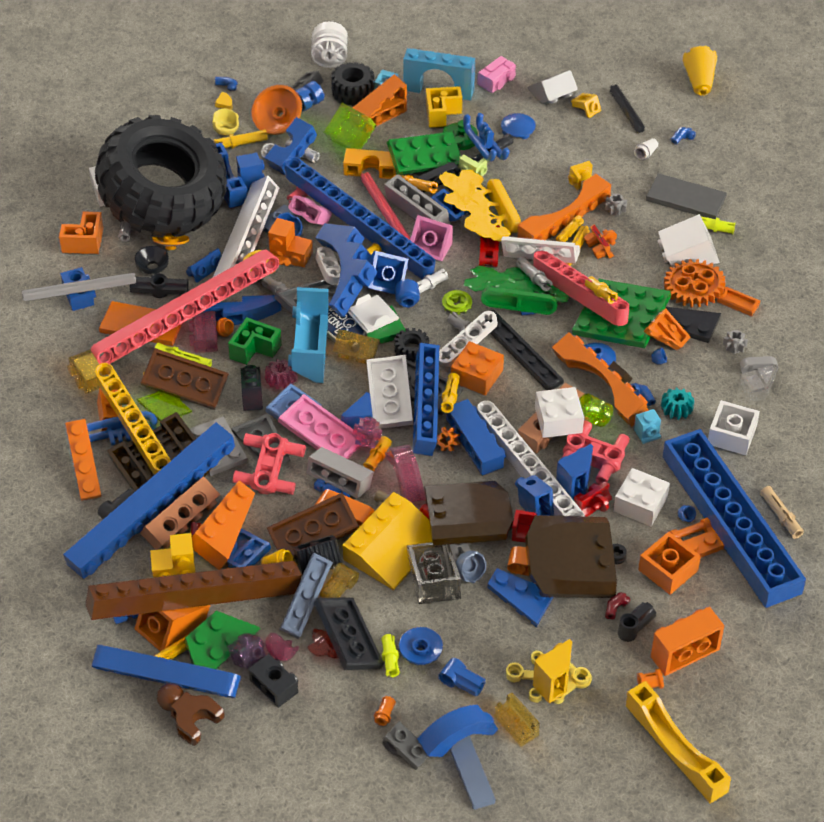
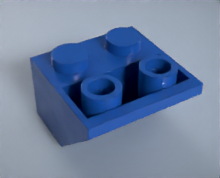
M592 444L579 448L569 456L562 457L557 463L556 480L573 501L577 494H587L592 464Z

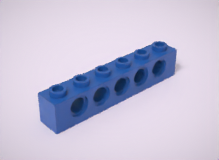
M420 343L416 355L412 450L414 454L432 456L437 444L440 345Z

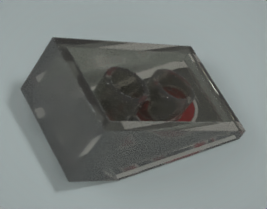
M432 542L407 545L418 603L430 604L461 599V577L450 544L433 546Z

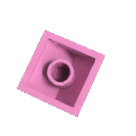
M417 215L410 241L434 259L443 261L452 245L453 225Z

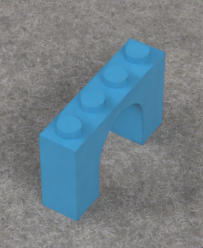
M407 48L403 59V82L407 85V91L420 93L424 83V72L438 69L451 76L454 81V87L461 86L463 100L471 101L474 92L475 58Z

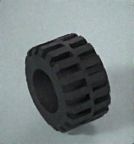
M348 62L347 64H341L340 67H336L331 75L332 96L340 104L345 103L346 106L357 105L374 91L375 77L373 70L369 66H365V64H358V62Z

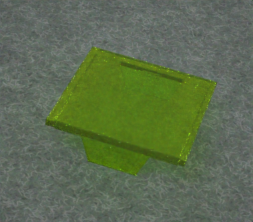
M160 391L137 398V401L145 409L153 413L159 421L175 412L180 417L192 413V410L180 399Z

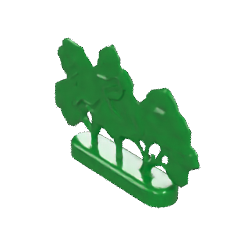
M477 266L470 270L477 277L465 279L463 284L473 291H482L481 301L485 306L544 315L553 314L557 309V301L567 302L570 297L553 285L550 286V290L543 291L541 287L533 284L531 278L518 267L508 268L503 273H499L493 268Z

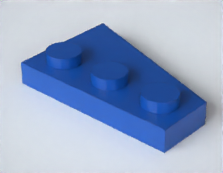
M498 568L495 570L487 586L489 590L505 603L512 605L521 616L524 615L535 627L539 624L554 598L541 597L539 594L540 590L536 584Z

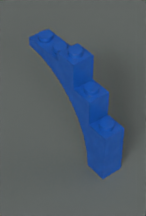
M324 223L315 238L323 247H328L338 253L341 264L339 283L329 306L339 316L345 317L363 286L369 287L377 271L368 261L371 254L362 245L365 238L356 227Z

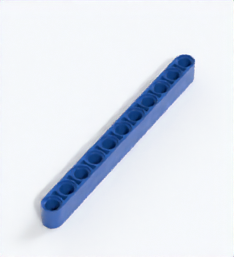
M291 157L286 160L285 176L287 180L330 210V212L346 224L356 227L369 241L379 244L381 250L385 253L408 258L407 269L423 280L424 276L434 274L436 261L431 255L299 158Z

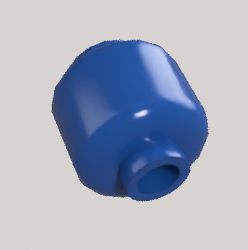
M404 279L395 285V299L399 305L409 308L418 303L420 291L417 282L411 279Z

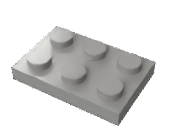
M224 417L190 428L194 436L198 438L217 422L233 435L235 443L233 451L219 460L218 464L209 471L210 476L248 462L247 456Z

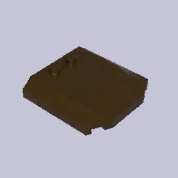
M177 412L159 421L160 426L152 430L170 460H173L197 439ZM123 441L107 450L108 456L135 492L154 476L133 441L128 444ZM210 468V469L204 474V477H206V475L209 473V471H210L212 468Z
M496 481L424 486L433 546L507 539L509 530H512L514 518L509 494Z
M535 515L526 534L525 543L529 578L539 588L540 596L567 598L614 597L616 595L617 577L608 519L606 517Z

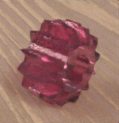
M277 358L275 362L270 361L269 366H266L265 381L269 383L270 388L276 387L278 391L282 387L285 389L290 383L294 384L297 382L298 373L292 371V367L288 366V361L285 358L283 360Z

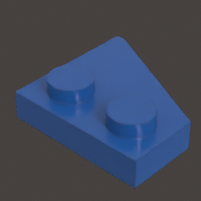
M241 528L227 561L228 567L237 568L255 565L271 550L270 543Z

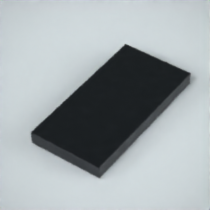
M316 598L314 605L343 669H381L384 662L354 598Z

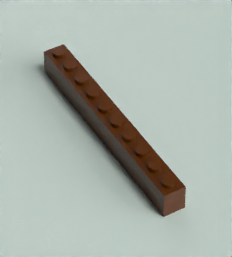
M294 560L89 585L85 606L91 620L291 595L295 594L302 574Z

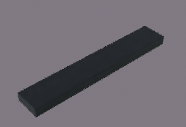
M492 310L496 314L498 324L490 334L546 390H553L564 384V379L495 310Z

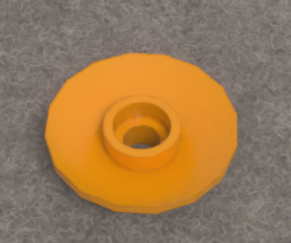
M168 233L163 238L153 236L152 240L160 245H164L167 250H175L176 246L189 242V237L186 235L174 237L171 233Z

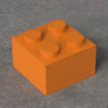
M469 341L452 364L451 373H457L460 376L458 385L486 396L503 371L504 355Z
M667 532L640 555L638 570L671 595L698 572L701 556L673 534Z

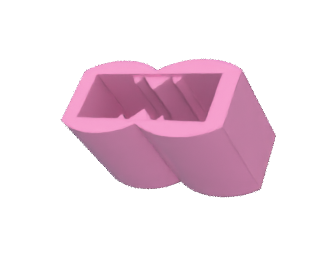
M293 196L288 206L292 213L303 216L305 220L313 224L322 226L324 223L328 224L332 213L327 208L319 206L313 200L301 196Z

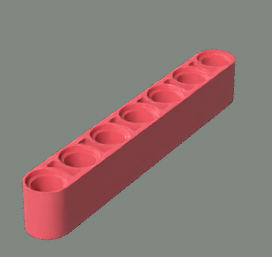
M546 251L534 253L533 266L543 271L546 277L551 280L553 286L614 325L624 326L628 323V302L620 297L617 300L611 297L610 299L614 303H608L602 297H597L594 291L585 286L586 279L592 282L587 276Z

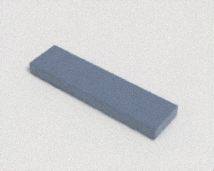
M316 553L311 555L279 628L280 630L298 639L301 637L314 607V601L318 598L331 568L332 561Z
M467 736L450 748V753L473 810L495 804L496 799L470 736Z

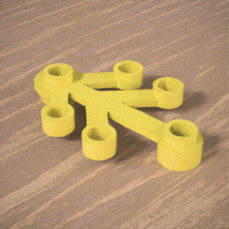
M534 651L531 654L532 664L536 660L534 657L543 654L541 651ZM570 662L567 693L562 695L561 698L554 700L553 703L561 704L564 701V697L575 688L582 689L588 687L592 682V675L589 670L584 667L576 668ZM510 663L506 667V678L511 682H519L521 679L533 680L534 671L524 670L519 663ZM535 688L529 691V699L532 702L542 700V695ZM537 693L539 696L534 697L532 694Z

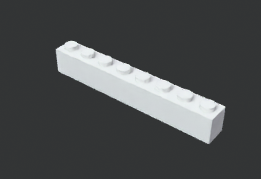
M269 176L252 183L213 277L242 262L248 253L255 250L279 191V187Z

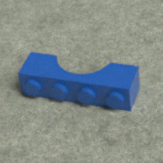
M217 143L216 148L218 153L222 155L227 172V187L224 199L229 208L241 206L247 197V187L241 176L234 177L228 153L222 143Z

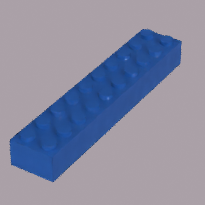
M698 429L665 441L663 459L702 516L710 520L713 529L723 542L725 550L764 607L768 608L803 594L806 582L805 576L702 430Z

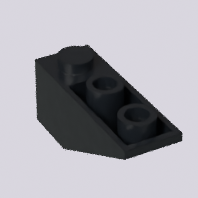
M247 365L244 368H240L243 411L263 409L260 366Z

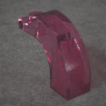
M410 445L389 448V452L386 453L387 460L394 467L400 496L410 502L425 500L420 471Z

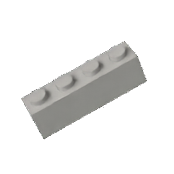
M397 174L384 184L387 200L416 220L417 215L450 225L448 210Z

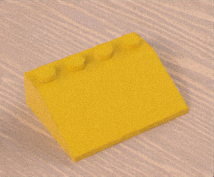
M395 492L342 545L344 561L392 590L413 570L409 549L414 550L417 565L420 562V558L434 547L431 539L430 520L409 500Z

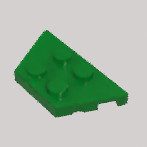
M216 610L184 639L186 648L190 653L191 664L212 669L219 668L260 631V628Z

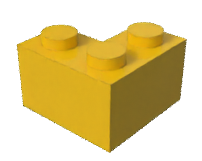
M461 86L426 88V110L429 128L447 126V115L462 114Z
M191 533L170 535L171 548L150 550L153 578L196 573Z

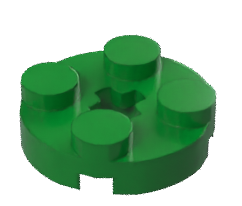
M463 120L443 128V133L453 132L460 150H468L475 146L464 130ZM470 124L471 129L478 136L477 129Z

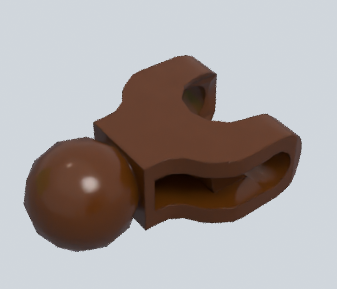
M166 683L157 692V703L162 709L171 711V716L177 723L178 735L192 746L197 745L201 741L200 730L194 724L196 721L208 719L217 724L225 718L223 708L209 696H193L187 691L184 693L182 688L175 683Z

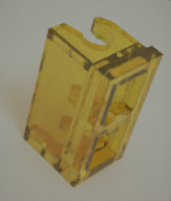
M513 692L507 695L504 704L500 701L497 703L494 717L521 747L539 736L540 722Z

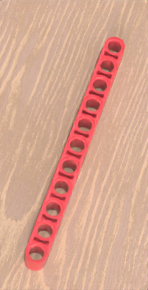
M268 250L259 251L95 343L90 349L91 356L98 364L113 363L274 272L279 267L278 258Z

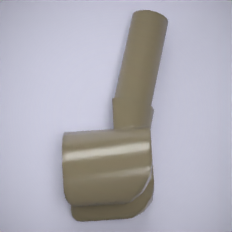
M381 490L374 497V501L378 502L377 508L387 499V493Z

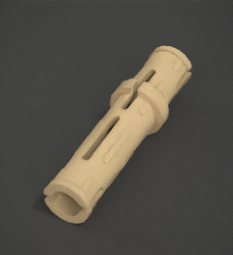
M771 486L764 487L760 491V495L779 518L781 526L788 530L793 539L801 537L804 530L795 520V515L788 511Z

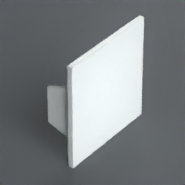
M367 294L362 296L348 310L351 317L367 334L399 319L379 295L370 297Z

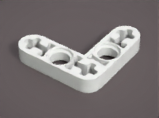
M319 247L316 252V261L322 275L328 284L338 285L341 267L332 249Z

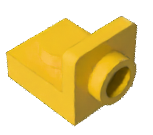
M582 93L571 100L572 106L584 109L588 118L601 111L597 95Z
M587 161L570 167L568 180L576 190L581 189V181H585L592 176L593 165L591 162Z

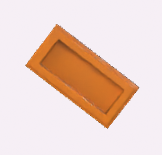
M725 287L724 294H720V299L717 301L749 316H752L760 305V300L729 287Z

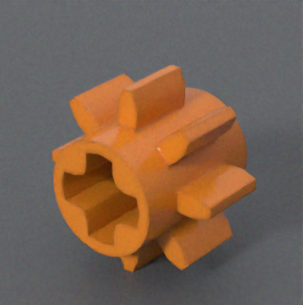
M443 427L441 428L442 433H437L436 445L441 446V451H445L447 447L449 451H454V445H460L458 442L460 434L454 432V427L449 430ZM448 436H449V437H450V440H449L448 442H446L445 439L448 438Z

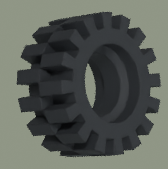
M406 328L405 332L401 330L400 334L397 333L394 340V350L396 356L406 355L407 360L415 363L419 346L410 348L405 345L410 343L420 345V343L429 344V337L425 332L422 333L421 329L416 331V328H412V331H409V328Z

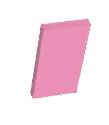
M305 394L278 418V422L316 450L323 447L346 459L366 441L364 436Z

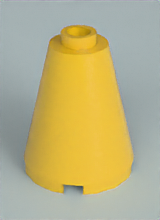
M697 46L691 48L687 54L685 52L682 59L694 92L704 96L712 88L717 54L715 50L714 52L711 51L710 47Z

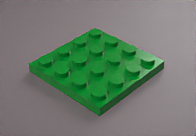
M599 279V282L607 284L609 289L618 294V297L629 303L628 323L624 326L614 325L584 306L572 328V334L645 349L651 336L646 334L644 330L666 308L671 298V292Z

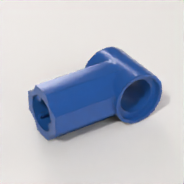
M451 658L438 675L443 684L449 687L457 686L475 697L483 690L486 679L468 670L465 664L457 658Z

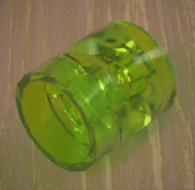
M589 393L583 394L579 398L584 420L598 427H604L609 423L613 415V406L610 403L600 400Z

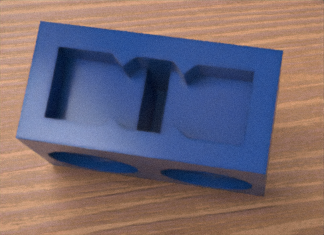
M82 267L60 273L62 284L90 279L89 275L84 273ZM93 290L68 294L66 296L72 311L93 306V298L96 297V293Z

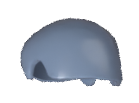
M467 551L457 559L456 573L463 581L475 583L486 572L487 563L481 553Z

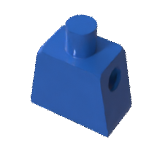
M536 475L526 479L524 477L518 478L515 486L518 488V499L522 508L528 512H535L536 515L554 516L553 489Z

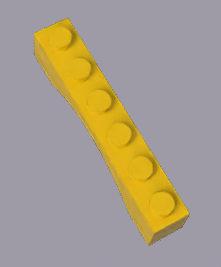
M644 681L629 690L626 699L628 710L706 800L711 804L727 794L731 777L716 761L709 759L699 752L683 736L667 713L660 697L649 684Z

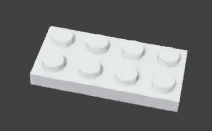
M406 355L368 359L367 369L373 428L382 429L413 425Z

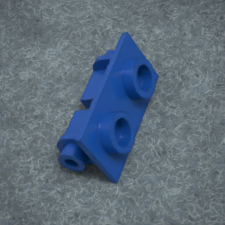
M219 248L209 252L208 255L187 267V275L189 277L193 276L196 283L217 269L222 257Z

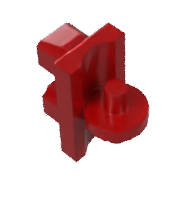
M606 481L600 485L594 483L589 487L587 494L579 493L574 497L575 503L582 510L585 517H588L598 509L602 512L609 509L608 503L613 499L609 492L610 485Z

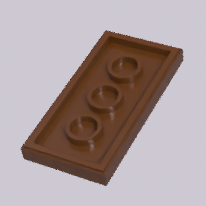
M154 348L140 384L216 410L229 373Z
M340 493L267 527V530L277 551L280 549L288 550L292 553L293 560H295L293 547L333 535L338 540L355 532L359 525L343 493Z

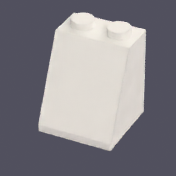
M700 214L658 231L660 236L658 240L661 250L664 249L665 251L662 253V256L666 263H670L671 267L675 268V263L681 265L682 260L689 263V259L692 262H696L699 259V263L706 260L707 265L710 263H720L712 238Z

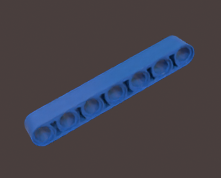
M97 645L91 667L103 671L163 684L175 683L181 688L227 698L236 697L241 678L240 675L104 645Z

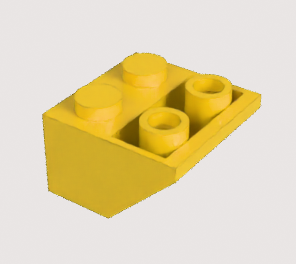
M570 639L564 643H558L548 653L539 655L534 662L533 687L549 704L567 693L572 641Z

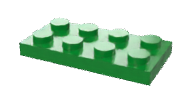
M453 132L390 139L387 141L391 159L398 175L431 171L450 162H454L459 167L461 155Z

